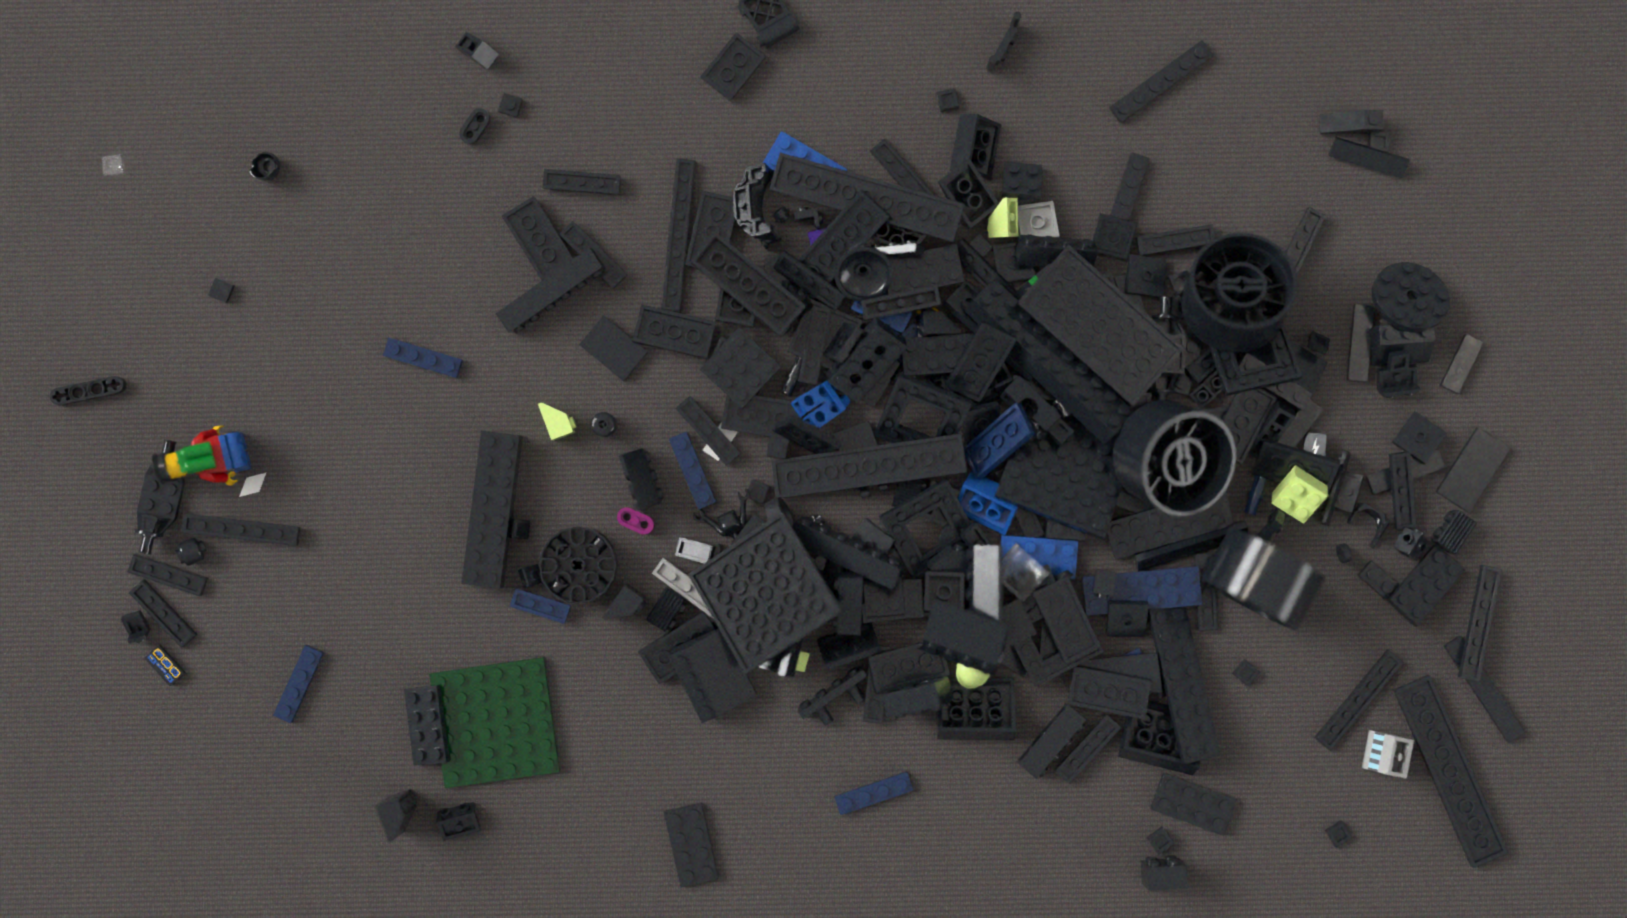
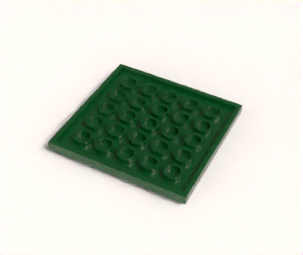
M544 657L429 674L431 686L441 685L450 755V762L441 763L445 788L560 772Z

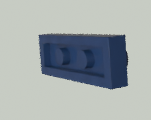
M515 588L509 607L565 624L571 605Z

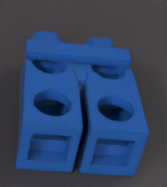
M826 380L799 396L790 404L799 417L818 407L804 417L803 421L820 428L846 410L847 405L851 401L845 394L839 398L835 392L838 389Z

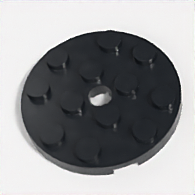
M1400 262L1389 265L1379 273L1372 286V300L1375 308L1378 307L1383 314L1382 317L1398 329L1408 332H1425L1427 329L1439 325L1448 313L1450 298L1445 284L1431 269L1419 264ZM1412 293L1411 295L1415 298V300L1409 299L1407 294Z

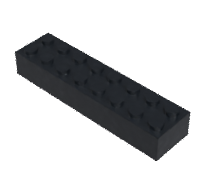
M481 430L461 584L498 589L504 588L510 538H508L510 519L513 518L523 440L521 435Z

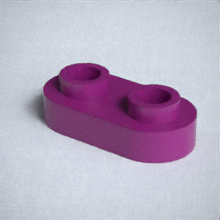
M622 508L617 514V520L622 526L640 534H649L654 529V521L650 516L635 511L632 508ZM626 513L631 515L628 521L624 519ZM643 521L648 522L647 528L641 526Z

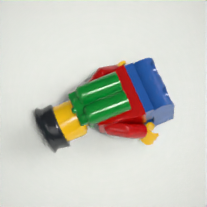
M223 425L203 431L192 440L191 446L183 447L180 451L174 453L153 454L151 461L153 472L162 484L173 482L175 478L185 476L187 473H194L203 480L213 483L225 482L231 486L237 482V480L231 479V477L236 475V472L252 469L248 452L244 451L247 447L243 433L220 434L219 429L224 427Z

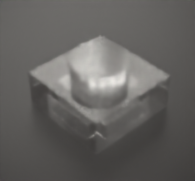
M117 154L101 157L104 176L125 174L123 155Z

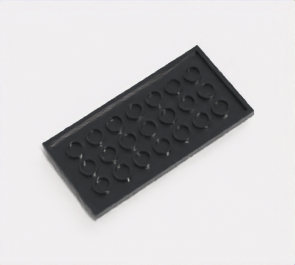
M1069 245L1066 246L1016 303L1131 406L1137 403L1184 349L1181 344Z

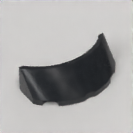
M766 163L747 167L743 172L742 180L736 184L733 193V212L736 221L753 238L779 241V236L773 231V225L771 223L766 224L762 211L764 192L774 172Z

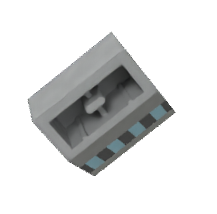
M1369 730L1362 768L1407 778L1414 740Z

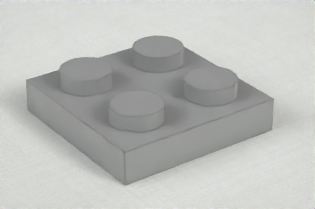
M1053 201L1019 205V235L1032 234L1034 236L1059 238Z

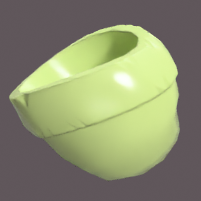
M957 663L956 676L958 682L966 688L982 686L990 676V674H984L979 670L967 668Z

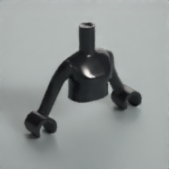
M745 488L746 497L741 496L740 492H738L740 519L737 517L735 509L718 516L719 524L707 517L703 509H700L702 517H697L694 512L693 519L698 522L703 520L721 536H733L735 540L739 532L746 525V500L749 498L750 492Z

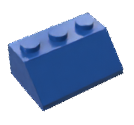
M971 471L958 497L966 516L1006 535L1019 507L995 498L994 496L999 484L986 477L982 480L976 479L973 471Z

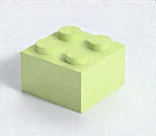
M1295 465L1272 492V504L1304 524L1328 497L1327 485Z

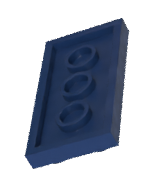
M1016 402L964 447L965 456L976 479L982 480L1035 435L1020 403Z

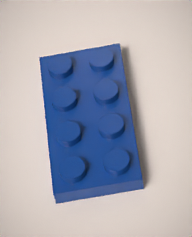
M782 131L763 161L775 172L779 154L784 153L847 171L843 166Z
M1001 535L1002 574L1021 575L1018 572L1019 570L1025 574L1026 572L1021 567L1030 572L1031 570L1025 563L1033 570L1036 569L1028 562L1030 560L1038 568L1048 564L1053 577L1069 570L1070 573H1073V576L1070 578L1075 579L1078 540Z

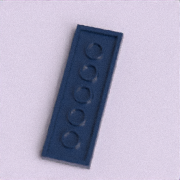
M1198 566L1118 573L1115 578L1113 596L1108 595V599L1096 597L1097 593L1092 592L1094 576L1082 577L1086 615L1107 614L1109 601H1148V610L1202 605Z

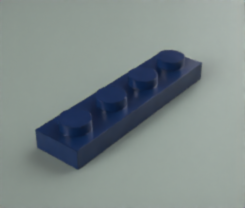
M389 337L383 353L385 357L455 378L458 377L463 361Z
M687 432L670 438V444L698 510L715 503V497Z
M309 645L304 646L273 716L288 723L293 722L324 652Z
M905 771L835 795L834 798L840 815L913 791L908 773Z

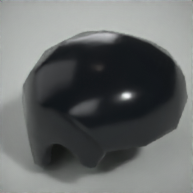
M262 152L251 160L252 168L249 169V172L254 178L270 181L277 177L280 170V161L274 154Z

